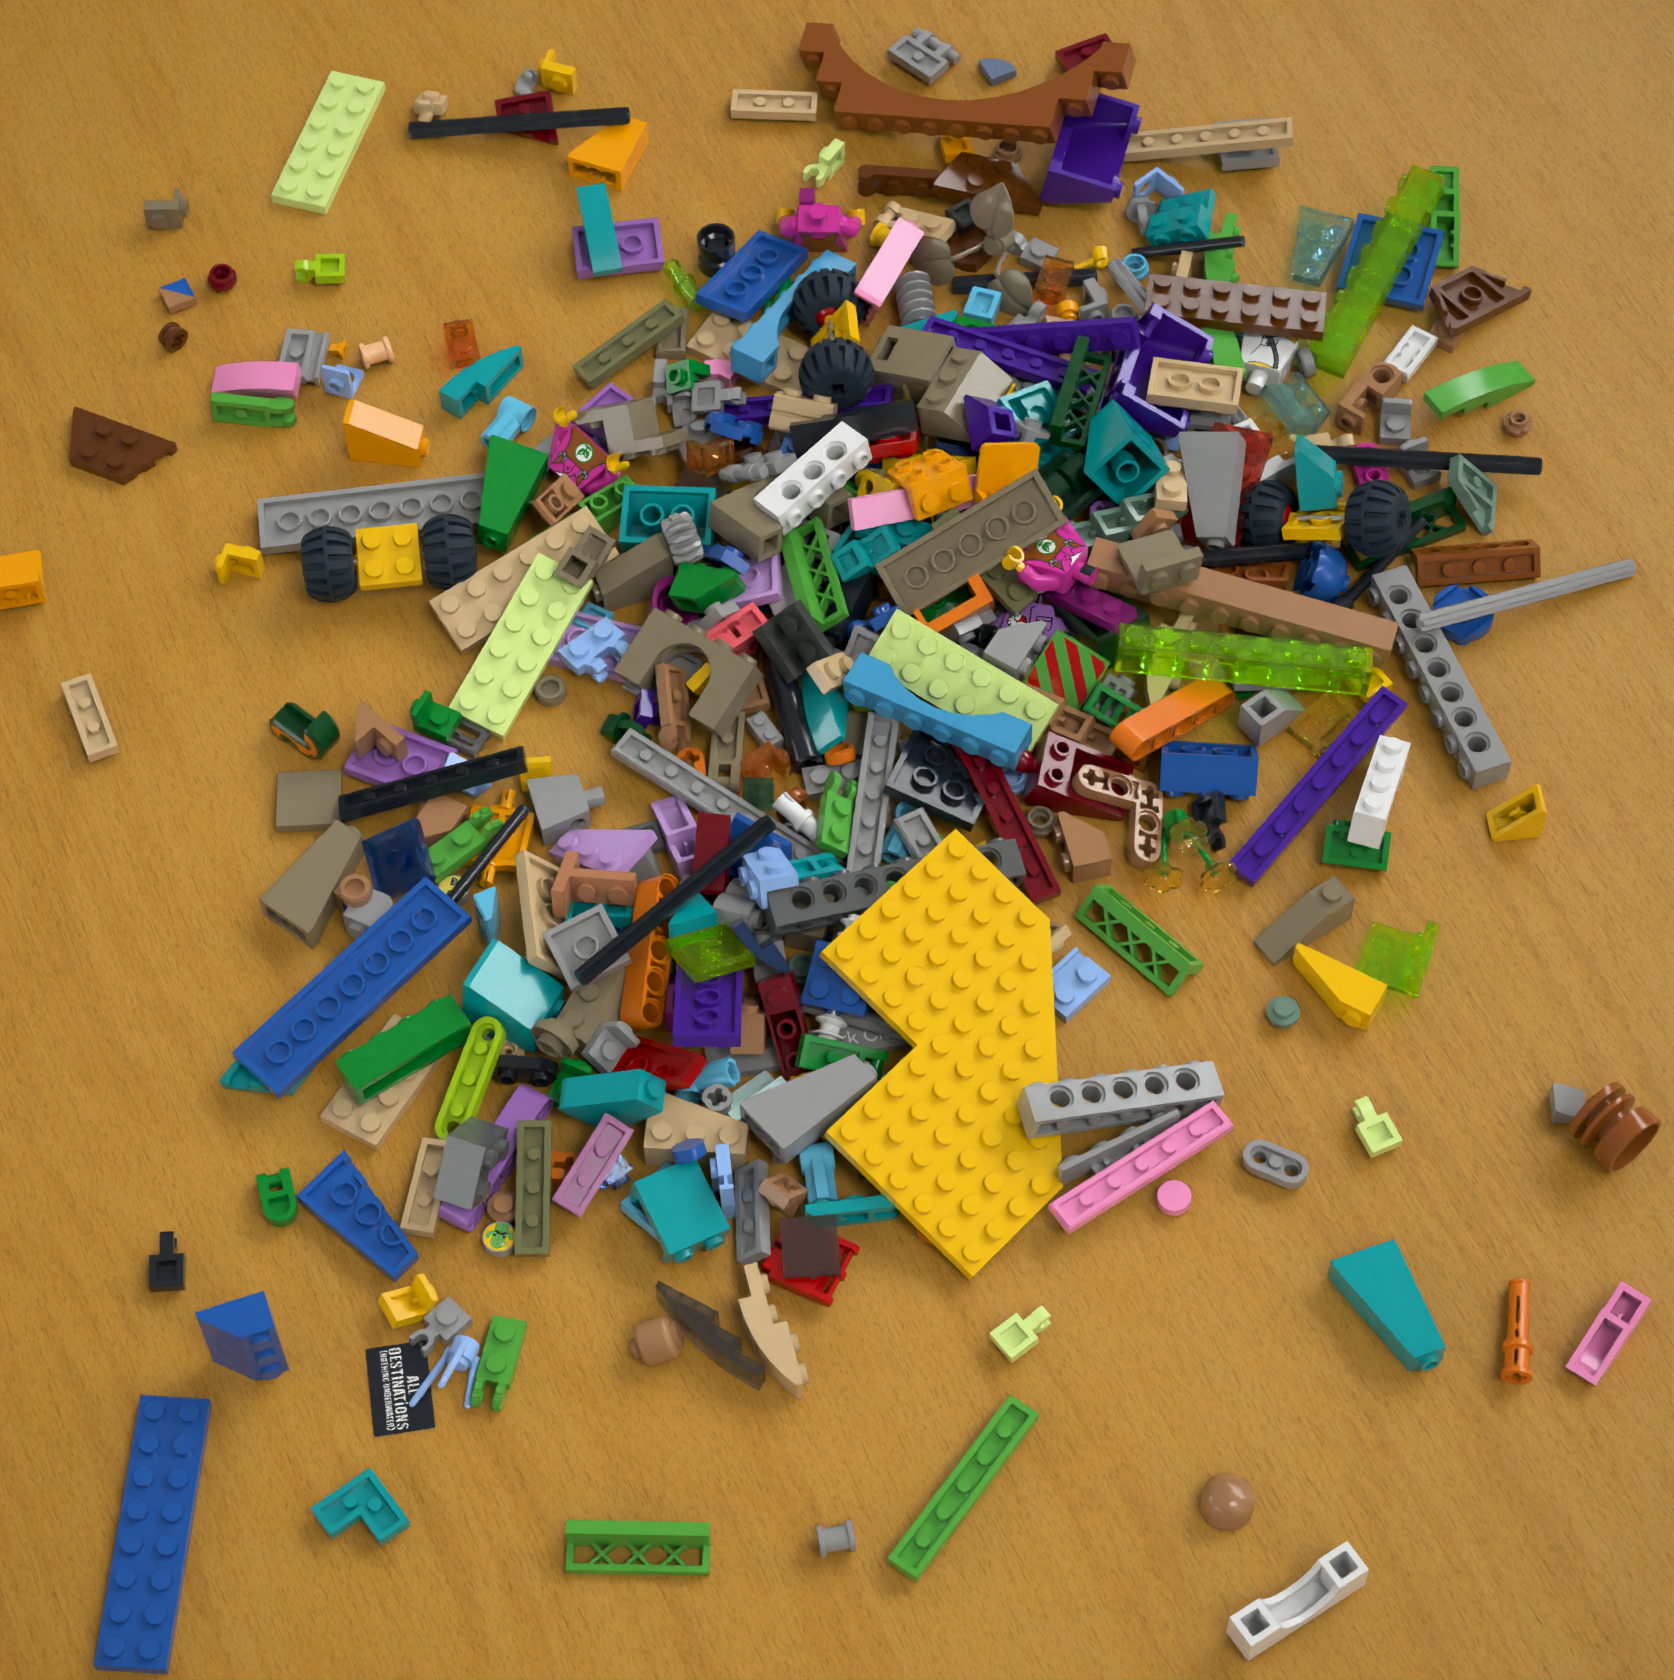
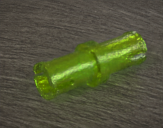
M678 259L667 261L663 271L673 282V289L678 295L683 296L691 310L701 309L703 306L696 303V293L699 291L696 286V279L692 274L685 271Z

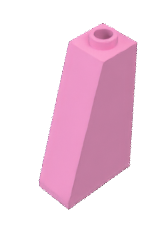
M898 218L853 293L857 298L859 297L866 301V308L861 323L867 327L870 326L924 234L910 220Z

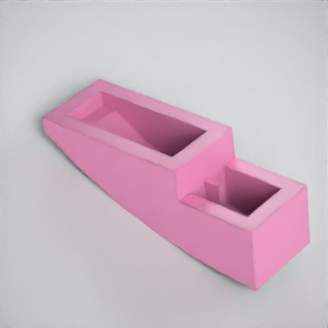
M279 361L239 362L216 366L211 394L212 392L264 398L282 396L297 400L302 371L298 363Z
M1621 1281L1606 1306L1602 1308L1565 1368L1592 1385L1597 1386L1652 1304V1299Z

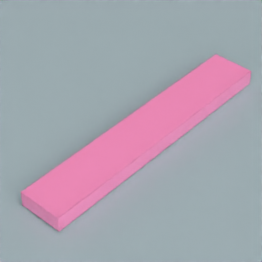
M977 473L968 475L973 497ZM905 488L847 499L851 529L854 531L914 519ZM973 500L955 506V508L962 510L971 508L976 504ZM950 509L940 512L938 514L946 513Z
M1213 1100L1049 1204L1048 1209L1069 1235L1233 1131L1234 1125Z

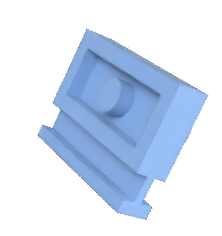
M1077 947L1052 968L1055 1015L1067 1023L1111 981V975L1088 956H1083Z
M729 1144L715 1145L716 1158H710L713 1194L720 1193L722 1212L726 1219L736 1218Z

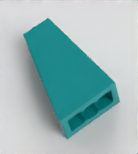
M1395 1239L1331 1260L1328 1277L1332 1284L1409 1372L1418 1369L1428 1371L1440 1364L1446 1346Z

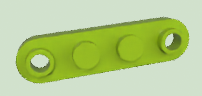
M482 1017L473 1024L435 1122V1132L441 1140L447 1139V1135L451 1132V1128L454 1125H461L471 1116L476 1118L506 1039V1030L496 1018ZM490 1032H494L493 1039L486 1041V1036Z

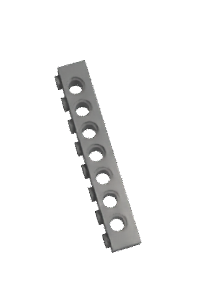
M1407 565L1372 575L1370 589L1367 590L1369 602L1373 607L1376 606L1380 613V618L1399 623L1393 642L1395 652L1398 655H1402L1405 661L1406 672L1411 680H1415L1422 703L1427 704L1430 708L1433 724L1437 729H1441L1446 749L1450 754H1454L1461 777L1467 779L1472 790L1507 779L1512 761L1441 628L1421 632L1415 624L1418 614L1431 610Z

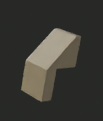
M589 525L575 549L571 546L568 548L554 574L582 589L602 568L615 547L616 540Z

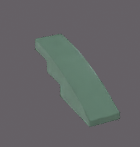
M1154 492L1123 498L1119 507L1092 512L1089 521L1072 524L1087 545L1088 553H1091L1096 537L1116 543L1132 540L1130 532L1151 508H1155ZM1186 507L1185 512L1175 510L1172 511L1179 519L1187 515L1189 510Z

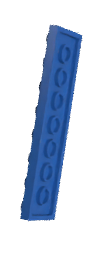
M425 876L232 1052L234 1058L278 1099L282 1098L471 924V916Z
M141 1395L94 1661L96 1670L168 1674L212 1409L210 1399Z

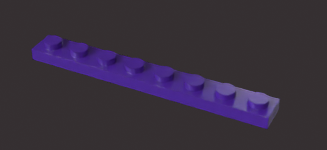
M1382 685L1233 857L1227 868L1254 887L1377 744L1379 736L1384 735L1402 715L1408 704Z

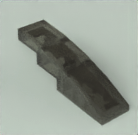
M658 1281L655 1286L657 1301L671 1320L677 1321L686 1337L701 1352L728 1373L759 1391L766 1380L765 1366L742 1354V1339L720 1328L719 1312Z

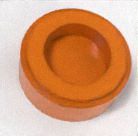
M839 743L824 753L827 765L845 764L855 760L857 757L855 747L851 743Z

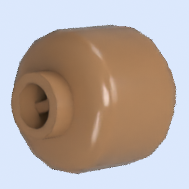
M663 1315L639 1323L635 1328V1338L630 1339V1345L636 1359L642 1358L647 1365L656 1366L676 1359L680 1354V1348L684 1347V1338L677 1321H671Z

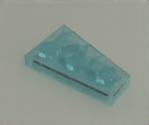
M1300 205V219L1297 227V241L1292 265V281L1320 287L1353 231L1354 219Z

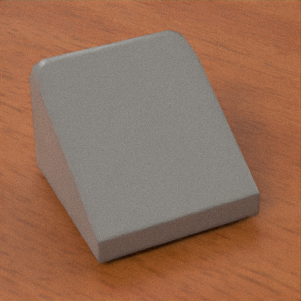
M1552 1083L1549 1092L1552 1123H1571L1575 1115L1585 1104L1584 1091L1560 1083Z

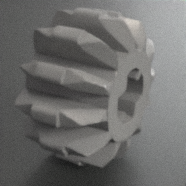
M687 512L675 513L670 515L669 518L662 520L661 529L672 554L673 562L678 567H680L681 563L694 564L697 560L703 559L704 552L690 514Z

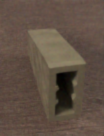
M336 820L259 899L264 916L313 949L318 944L337 907L333 891L339 887L340 882L346 876L355 873L365 854L362 841L363 836L360 831L350 824L346 826L339 820Z

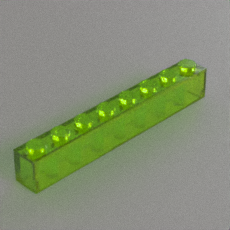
M1413 164L1407 174L1403 173L1397 184V194L1395 197L1390 196L1384 209V213H1386L1382 220L1378 219L1373 227L1371 242H1366L1363 245L1359 255L1361 260L1357 267H1351L1346 280L1348 283L1346 288L1338 291L1334 300L1335 308L1333 312L1325 315L1323 340H1312L1309 345L1317 369L1342 379L1345 377L1444 193V176Z
M1120 623L1115 647L1114 671L1366 696L1373 673V648Z

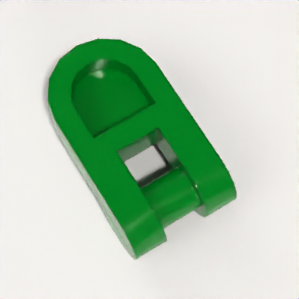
M289 1167L279 1169L280 1173L268 1176L266 1173L256 1175L264 1215L267 1221L276 1227L290 1225L298 1215V1204ZM283 1186V1190L270 1192L272 1188Z

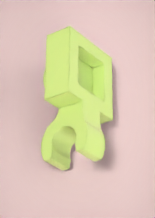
M835 138L828 147L825 146L819 153V163L811 164L804 168L803 180L807 181L811 176H817L816 187L818 188L825 183V179L830 180L845 163V142Z
M1367 1096L1354 1101L1356 1107H1353L1352 1111L1360 1122L1357 1124L1355 1131L1370 1158L1401 1146L1403 1140L1387 1112L1377 1115Z
M1043 1306L1037 1308L1024 1320L1018 1313H1015L989 1333L990 1339L1012 1364L1039 1343L1036 1333L1044 1331L1051 1325L1049 1321L1051 1315Z

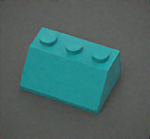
M624 485L619 544L622 552L625 553L653 535L662 532L661 522L663 519L669 518L670 515L675 513L680 514L683 512H687L692 517L701 545L714 546L717 533L709 528L710 502L716 500V488Z

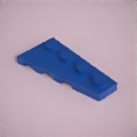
M345 1150L297 1195V1200L301 1205L392 1281L396 1282L419 1259L414 1247L395 1220H392L385 1210L383 1203L373 1193L366 1179L354 1166Z

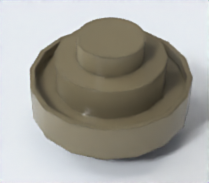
M557 1017L556 1019L539 1018L531 1029L537 1047L551 1057L571 1058L579 1046L573 1032V1025L562 1017Z

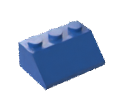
M1173 740L1160 747L1159 791H1165V794L1168 796L1179 797L1184 796L1185 792L1197 793L1198 797H1203L1217 790L1222 794L1229 795V798L1234 800H1247L1249 796H1256L1259 761L1256 745Z
M264 1291L195 1312L213 1362L255 1381L260 1379L271 1380L280 1376L282 1372L289 1370L279 1333Z

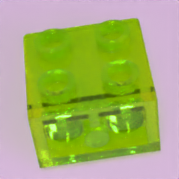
M1428 921L1424 933L1418 931L1415 935L1374 922L1357 970L1387 984V989L1418 998L1437 942L1440 924Z

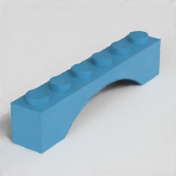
M826 250L819 258H815L809 268L803 274L797 276L794 284L780 294L778 301L772 307H767L762 317L756 323H752L749 326L746 334L732 344L730 349V356H732L731 370L762 384L777 368L778 340L781 333L795 319L792 312V302L797 285L815 270L820 272V269L828 268L829 271H832L833 268L839 269L855 278L857 263L829 250Z
M862 652L843 680L844 698L853 705L869 708L884 718H892L904 723L912 730H920L930 734L940 742H949L956 745L968 754H977L989 759L999 767H1007L1015 771L1022 753L1028 749L1032 742L1031 723L1005 712L989 715H965L933 707L907 690L895 676L888 663Z

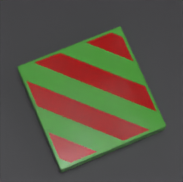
M1057 628L1022 682L1065 699L1066 705L1080 710L1110 665V661Z

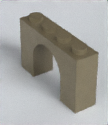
M782 473L769 475L710 502L709 528L757 563L781 552L783 526L763 513L755 505L753 498ZM841 487L832 493L819 508H815L807 516L811 519L816 516L823 521L824 528L827 529L839 525L850 519L847 499L852 498V494Z
M654 607L614 671L623 680L636 688L651 690L656 683V665L661 663L669 664L674 658L685 653H700L707 656L711 668L710 679L688 715L697 724L723 738L763 677V674L756 667L758 662L743 652L740 656L731 652L733 647L719 638H716L715 641L710 640L706 637L708 633L693 623L690 627L681 623L683 618L670 609H667L664 613Z

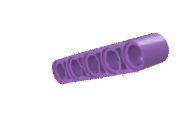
M521 1084L516 1089L494 1122V1124L509 1128L506 1140L510 1141V1147L506 1158L498 1162L489 1172L488 1182H491V1189L486 1201H482L472 1210L442 1201L438 1212L440 1219L468 1233L475 1229L487 1211L488 1200L493 1194L500 1191L517 1165V1120H546L553 1106V1099L524 1084Z

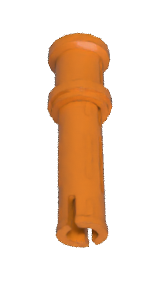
M1513 1279L1508 1282L1507 1338L1501 1346V1351L1505 1354L1500 1378L1506 1383L1521 1385L1532 1381V1372L1529 1370V1356L1533 1353V1345L1528 1340L1529 1293L1531 1285L1527 1280ZM1518 1305H1520L1519 1323H1517Z

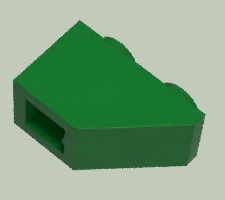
M695 562L694 564L681 563L668 595L679 610L705 614V609L718 601L723 604L745 592L747 586L738 575V572L730 567L723 566L720 569L709 567L700 562Z

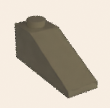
M1333 876L1306 893L1254 940L1253 944L1274 967L1294 954L1298 942L1308 946L1351 919L1355 898L1336 876Z

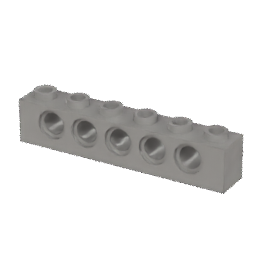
M1193 1060L1183 1065L1170 1067L1169 1065H1159L1153 1069L1141 1071L1129 1069L1119 1074L1106 1075L1105 1073H1099L1090 1078L1076 1080L1075 1078H1065L1059 1082L1047 1084L1042 1082L1031 1083L1023 1088L1017 1101V1107L1027 1138L1031 1139L1149 1122L1156 1114L1160 1112L1168 1113L1176 1108L1180 1112V1117L1189 1116L1213 1100L1219 1106L1225 1094L1213 1061L1200 1062Z

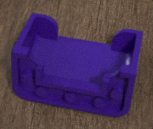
M1099 93L1092 117L1065 115L1039 200L1047 204L1112 203L1113 198L1119 199L1124 182L1118 180L1131 134H1138L1142 118L1137 117L1140 105Z
M1153 303L1136 320L1141 339L1139 349L1118 350L1096 414L1114 399L1145 431L1174 438L1179 432H1186L1189 427V412L1179 407L1158 406L1146 402L1153 358L1158 357L1208 364L1213 356L1211 347L1214 337L1158 304Z

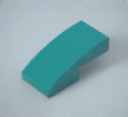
M883 524L862 540L853 539L830 555V558L842 581L846 583L876 569L874 565L901 550V547L890 526Z

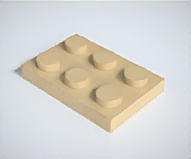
M1154 357L1146 402L1158 406L1237 415L1244 368Z

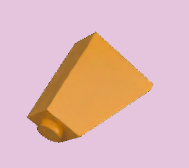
M631 119L629 124L607 125L568 154L569 176L595 184L605 183L606 187L622 191L649 143L647 123L638 119Z
M349 399L343 419V428L350 460L421 468L423 457H427L430 451V439L425 437L423 425L357 400Z

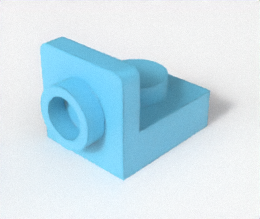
M973 286L964 308L963 316L993 323L1002 300V292Z

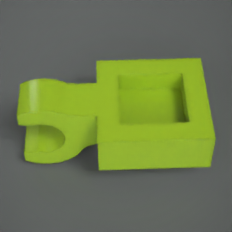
M345 253L315 254V261L295 260L296 282L305 283L315 277L316 284H345Z

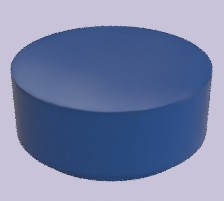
M702 1138L685 1140L671 1148L674 1162L678 1164L696 1161L707 1152Z

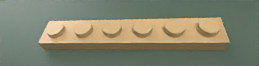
M1284 117L1139 131L1137 135L1131 134L1123 162L1294 146L1293 118Z

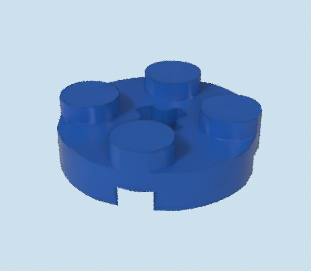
M710 411V414L706 415L703 428H710L709 431L739 441L747 438L750 439L751 444L761 445L764 436L762 431L764 425L750 420H746V422L738 420L736 422L735 415L722 411Z
M1459 584L1451 585L1442 589L1436 595L1432 610L1488 596V594L1480 588L1469 585V589L1458 588ZM1494 613L1440 628L1444 636L1451 639L1455 644L1466 645L1470 641L1484 637L1490 631Z

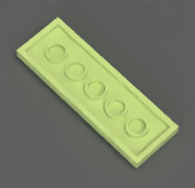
M336 71L330 72L271 194L272 203L327 214L386 90L384 82Z
M540 553L537 554L448 707L461 712L462 719L489 730L492 735L502 740L506 738L593 586L592 579L580 589L554 574V571L559 563Z
M899 609L895 610L869 654L871 657L888 663L895 676L905 688L942 710L965 715H989L1005 712L1031 723L1032 742L1028 747L1031 753L1060 706Z

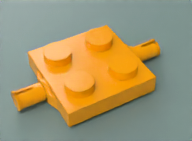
M503 789L500 804L486 806L493 811L494 816L491 821L500 819L505 823L516 810L512 807L516 795L514 790L509 789L508 793V789ZM473 804L469 819L473 813L485 806ZM529 812L527 817L484 869L479 881L480 886L485 888L487 883V888H491L496 871L516 873L515 855L522 850L529 851L536 823L535 813ZM481 853L476 855L463 866H471Z

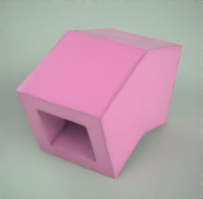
M725 359L705 360V364L710 365L711 377L706 379L721 380L724 383V388L733 387L739 379V373L731 370V362Z

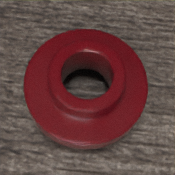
M217 264L209 272V286L215 291H228L236 285L237 274L229 265Z

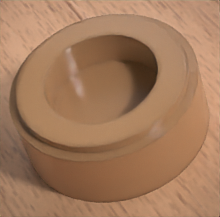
M348 875L339 884L340 898L349 907H362L372 898L371 882L364 875Z

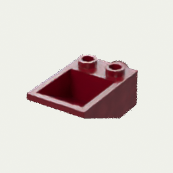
M1048 731L1037 743L1032 753L1028 749L1022 753L1014 772L1025 773L1028 771L1022 798L1023 802L1034 806H1045L1053 813L1064 811L1070 815L1122 821L1125 817V808L1079 795L1072 786V779L1084 765H1094L1129 776L1133 775L1134 765ZM1111 784L1113 792L1117 795H1124V790L1120 785Z

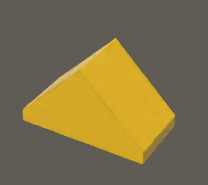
M1538 784L1486 812L1491 838L1495 842L1541 837L1547 816L1541 786Z

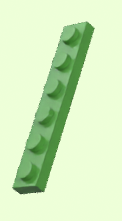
M1009 1395L888 1556L887 1563L917 1583L1038 1421L1039 1413Z

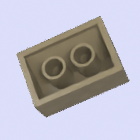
M953 347L917 405L922 434L971 443L963 397L971 395L997 402L999 397L1007 394L1013 384V379L981 351Z
M626 966L571 993L558 1017L566 1019L573 1025V1032L579 1044L574 1055L586 1059L581 1055V1052L600 1023L620 1021Z

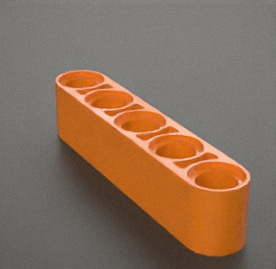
M1208 673L1121 721L1111 732L1109 740L1132 761H1137L1224 712L1233 702L1235 692L1213 673Z
M666 873L645 879L638 884L632 923L679 885L678 880L673 875ZM674 914L628 951L632 963L626 966L620 1021L628 1024L633 1032L657 1027L663 1021L672 951L669 948V922Z

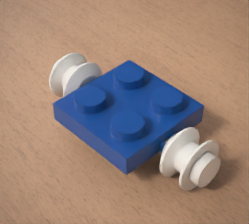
M849 914L848 918H841L840 922L846 926V929L861 915ZM817 940L800 1003L805 1007L826 1011V1013L815 1017V1020L820 1023V1028L811 1032L814 1036L843 1042L844 1038L839 1035V1031L841 1028H847L848 1024L840 1017V1014L866 1019L870 1005L819 956L822 950L831 942Z

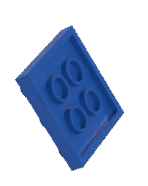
M1358 213L1337 283L1336 293L1423 311L1445 231Z

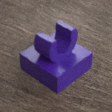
M641 689L633 704L632 721L642 725L644 730H646L648 724L661 726L659 703H653L654 691Z

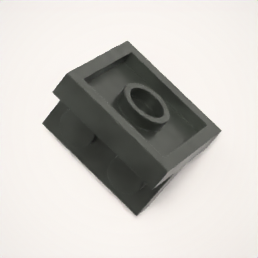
M800 599L752 631L787 684L806 672V668L812 663L829 657L835 652Z

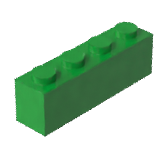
M450 994L443 998L434 999L423 1010L414 1015L405 1016L397 1025L389 1030L379 1032L357 1049H350L343 1053L340 1059L335 1061L339 1077L359 1106L465 1044L472 1028L471 1022Z

